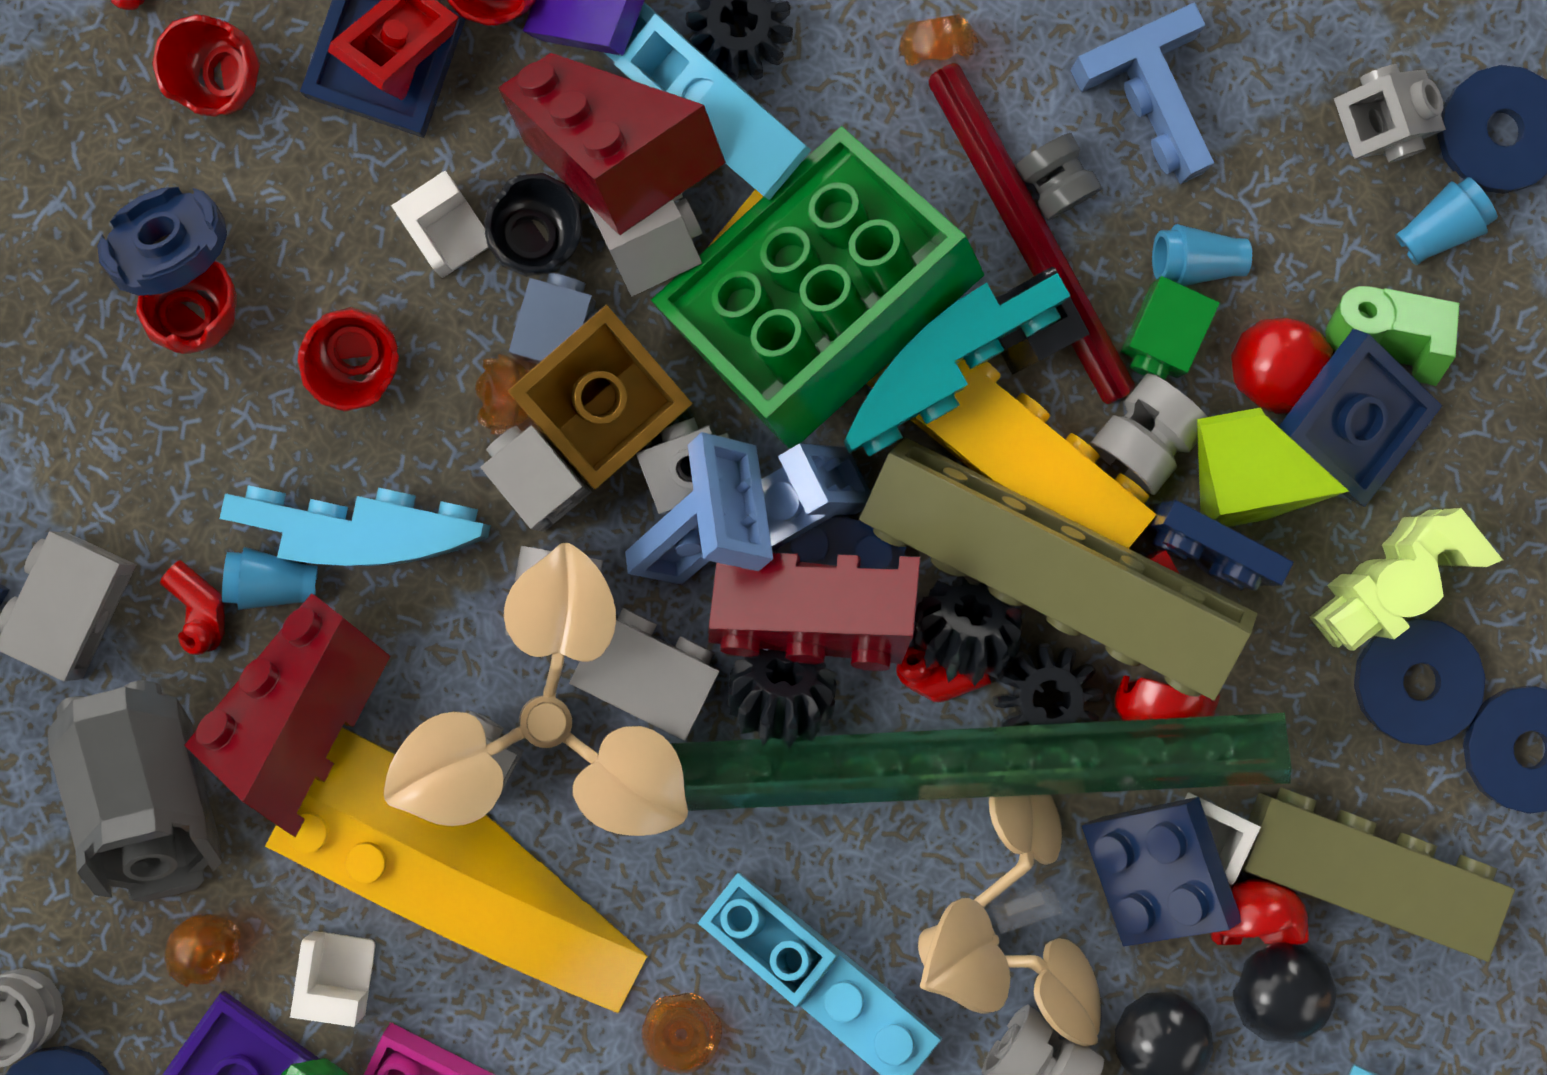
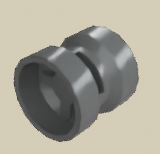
M1072 133L1064 134L1046 143L1016 164L1023 180L1026 183L1034 184L1040 195L1038 206L1047 221L1058 217L1102 190V186L1095 173L1084 169L1078 159L1081 149Z

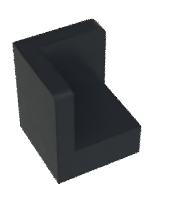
M1050 267L995 298L999 305L1058 272L1054 267ZM1071 297L1056 307L1061 319L1030 337H1026L1022 328H1019L999 340L1004 348L1001 355L1012 375L1090 334Z

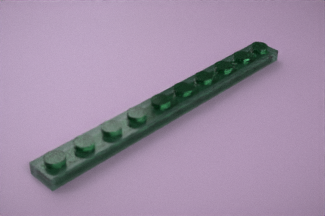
M1285 713L816 736L814 742L796 737V741H794L790 749L782 739L772 738L764 746H762L760 739L670 743L676 751L682 766L688 811L1291 784L1292 772Z

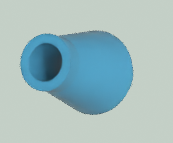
M1467 177L1459 184L1450 181L1404 229L1395 234V238L1401 247L1406 246L1408 248V257L1413 264L1418 265L1429 257L1487 234V225L1495 221L1498 215L1483 189L1472 178Z
M1175 224L1171 230H1160L1153 244L1152 268L1156 280L1163 276L1183 286L1231 276L1244 277L1248 275L1252 265V246L1247 238H1232Z
M248 547L243 548V553L227 551L223 572L222 602L237 603L238 610L304 603L311 593L316 595L315 586L318 566L304 565L291 560L277 558V556Z

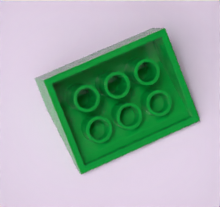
M841 126L799 164L770 200L765 197L759 200L699 255L702 264L677 275L651 299V302L748 408L788 449H791L802 443L895 358L927 324L954 304L985 274L966 235Z

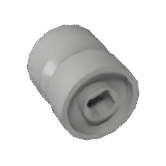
M1148 373L1124 400L1127 413L1124 416H1111L1089 444L1100 455V458L1110 466L1116 458L1129 468L1124 475L1138 484L1146 493L1155 495L1177 468L1174 455L1177 452L1189 453L1197 444V419L1206 418L1207 415L1177 388L1156 375Z
M21 968L0 974V1067L11 1065L49 1041L61 1024L63 1014L61 994L53 981L39 971Z
M1025 1005L1014 1014L1007 1025L1009 1029L1001 1041L997 1040L990 1049L982 1068L983 1075H1101L1104 1058L1089 1046H1080L1066 1038L1060 1039L1059 1033L1050 1026L1040 1012L1030 1005Z

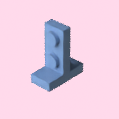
M1195 2L1078 56L1071 68L1073 77L1081 92L1127 72L1130 80L1124 82V89L1128 102L1138 117L1147 114L1157 135L1156 138L1151 140L1156 161L1165 174L1174 171L1180 184L1202 175L1214 164L1163 54L1195 40L1205 27Z
M701 432L687 445L693 491L625 551L628 574L682 585L709 561L759 571L773 560L756 445Z
M799 443L778 456L783 466L782 468L761 479L772 552L835 515H856L863 511L871 494L852 454H849L846 447Z

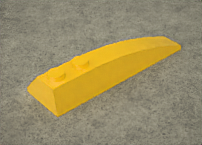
M342 727L326 757L334 763L325 782L314 779L297 814L305 819L296 837H293L276 825L265 847L451 941L553 987L619 1013L647 955L487 815L469 824L447 826L429 822L409 812L388 805L384 799V786L395 754Z

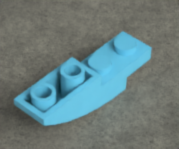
M645 2L623 56L605 53L615 62L614 65L631 80L703 104L726 161L725 164L768 200L773 197L811 151L797 136Z
M248 485L245 497L225 494L219 518L282 532L277 558L311 564L343 566L394 565L433 558L460 550L488 538L491 525L476 522L478 509L440 501L438 514L414 509L415 495L378 488L375 500L357 496L351 521L346 520L348 511L346 506L310 499L308 511L284 506L286 493Z
M741 873L735 875L698 922L701 927L795 1007L801 1006L880 1075H914L943 1039L899 1002L892 991L786 906Z

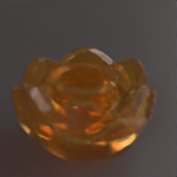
M960 14L908 23L901 35L898 53L899 57L904 56L907 66L918 65L922 60H947L957 54L960 56L974 55V44L979 43L973 27Z
M498 354V358L483 359L482 365L485 372L478 378L475 385L477 396L483 403L477 414V420L486 429H491L492 434H503L514 426H520L529 417L508 393V390L529 371L519 361L507 355Z
M198 914L185 920L171 933L166 943L164 960L169 977H172L186 988L191 983L204 985L214 981L219 973L220 966L232 963L239 956L238 940L241 938L239 928L229 918L217 914Z
M694 993L664 996L655 1001L647 1013L641 1030L642 1042L648 1056L660 1068L678 1074L694 1072L706 1066L715 1056L721 1041L722 1025L719 1017L701 996ZM678 1029H684L687 1032V1037L682 1040L678 1039L675 1032Z

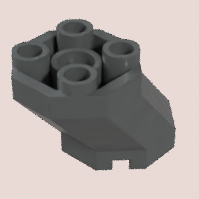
M138 680L122 688L86 697L74 696L62 700L56 707L57 719L47 729L48 749L76 850L78 875L96 896L112 898L111 886L128 889L129 900L148 902L197 889L205 881L203 869L209 865L214 872L222 864L221 846L199 760L184 746L193 735L192 722L177 697L163 695L161 686L156 682Z

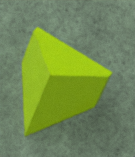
M1261 407L1197 419L1200 513L1226 527L1267 520L1349 492L1264 414Z

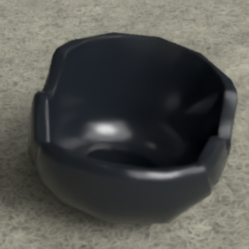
M544 173L517 175L509 179L489 204L484 220L486 227L485 238L490 251L502 267L525 277L553 273L563 266L576 251L583 231L580 202L566 183ZM532 220L540 222L546 228L548 242Z
M1278 942L1266 946L1263 950L1256 951L1245 961L1240 980L1233 990V997L1240 1019L1246 1028L1263 1040L1294 1043L1320 1031L1325 1026L1335 1006L1336 987L1329 967L1321 957L1305 945Z
M1174 992L1144 994L1125 1007L1115 1027L1116 1054L1124 1069L1131 1075H1203L1214 1052L1211 1025L1208 1018L1196 1004Z

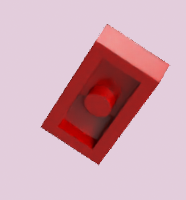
M381 0L331 41L328 52L380 90L403 100L407 96L416 66L453 35L459 17L436 0Z

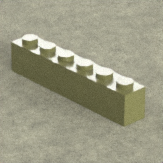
M906 437L889 452L859 518L860 521L873 527L874 534L881 540L898 547H907L909 545L929 555L933 565L943 572L954 576L968 575L988 585L989 592L1002 602L1014 606L1025 604L1047 615V621L1059 631L1073 636L1084 634L1106 645V651L1118 661L1131 666L1143 664L1165 675V680L1171 687L1189 696L1197 697L1202 694L1215 701L1251 635L1258 614Z

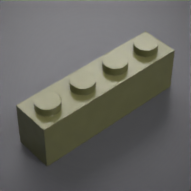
M1280 787L1276 799L1258 793L1248 821L1261 828L1241 869L1489 962L1515 892L1514 888L1494 881L1498 868L1461 854L1456 866L1433 858L1438 847L1434 844L1402 832L1399 833L1395 844L1373 835L1378 823L1341 809L1336 821L1313 813L1317 803L1316 800Z

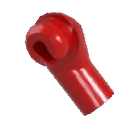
M179 560L166 571L160 580V585L186 606L185 624L183 631L178 634V640L181 647L187 653L198 656L215 650L222 642L225 635V603L222 602V595L218 590L182 560Z
M914 646L908 647L902 663L897 664L896 667L897 676L905 687L936 703L951 700L992 684L989 675L985 673L983 679L976 686L971 683L965 674H958L948 683L946 669L942 666L926 669L925 652L914 649Z

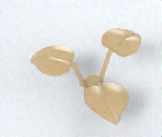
M561 543L518 578L512 586L504 606L506 630L514 644L521 651L534 657H544L552 654L543 695L530 699L523 706L519 716V727L512 729L509 733L489 744H486L485 732L481 722L469 713H441L420 724L405 739L390 764L384 786V799L388 805L440 825L459 826L475 822L493 809L502 792L503 772L492 755L526 738L531 744L540 748H552L563 742L591 763L575 778L572 786L573 797L584 816L593 824L606 831L629 836L654 835L679 826L687 818L688 809L682 766L676 751L661 734L643 726L621 727L610 732L603 739L597 753L570 733L572 728L571 713L568 707L556 698L564 656L582 662L593 661L600 657L609 646L614 635L616 609L609 586L594 562L574 545Z
M1005 755L1000 757V766L993 775L990 784L989 812L992 824L1000 840L1010 851L1019 854L1018 863L974 900L961 898L952 902L944 911L938 925L924 929L921 932L918 940V950L924 970L920 988L948 997L971 1011L988 1014L1000 1010L1008 998L1010 988L1009 968H1030L1039 974L1034 984V997L1046 1021L1056 1032L1069 1041L1080 1046H1092L1098 1043L1097 1035L1100 1031V993L1094 972L1081 949L1069 940L1058 938L1049 941L1045 945L1043 959L1036 955H1004L998 947L999 937L995 934L990 918L984 909L986 905L1033 867L1034 859L1044 865L1054 863L1058 858L1062 842L1060 817L1052 796L1042 782L1028 768Z

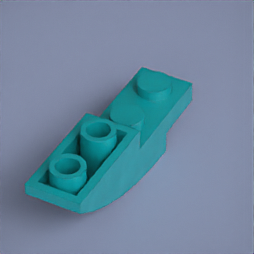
M1056 273L999 305L986 282L956 301L927 324L899 352L879 377L863 402L843 442L849 454L864 447L870 457L902 439L903 436L898 426L920 414L925 424H928L960 406L955 394L962 391L968 383L957 363L965 360L971 370L1003 352L1004 348L999 340L1008 334L1022 328L1026 337H1030L1061 319L1056 307L1063 304L1071 295L1059 274Z

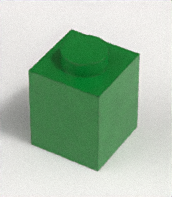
M1160 276L1150 285L1120 353L1134 358L1130 368L1143 376L1149 373L1166 381L1168 375L1179 378L1187 374L1220 302Z

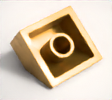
M607 304L508 390V393L594 490L693 404Z

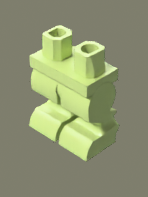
M1462 508L1427 510L1417 517H1404L1392 535L1382 544L1386 559L1367 560L1358 565L1352 574H1341L1327 585L1335 597L1312 614L1310 619L1327 641L1337 648L1343 644L1348 650L1354 651L1372 636L1396 639L1410 628L1403 617H1414L1426 613L1444 597L1438 565L1488 567L1503 559Z

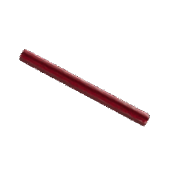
M951 63L938 69L930 76L929 87L1033 276L1050 267H1054L1071 295L1070 297L1090 333L1071 345L1104 403L1111 404L1129 395L1135 388L1132 377L963 70L957 63Z

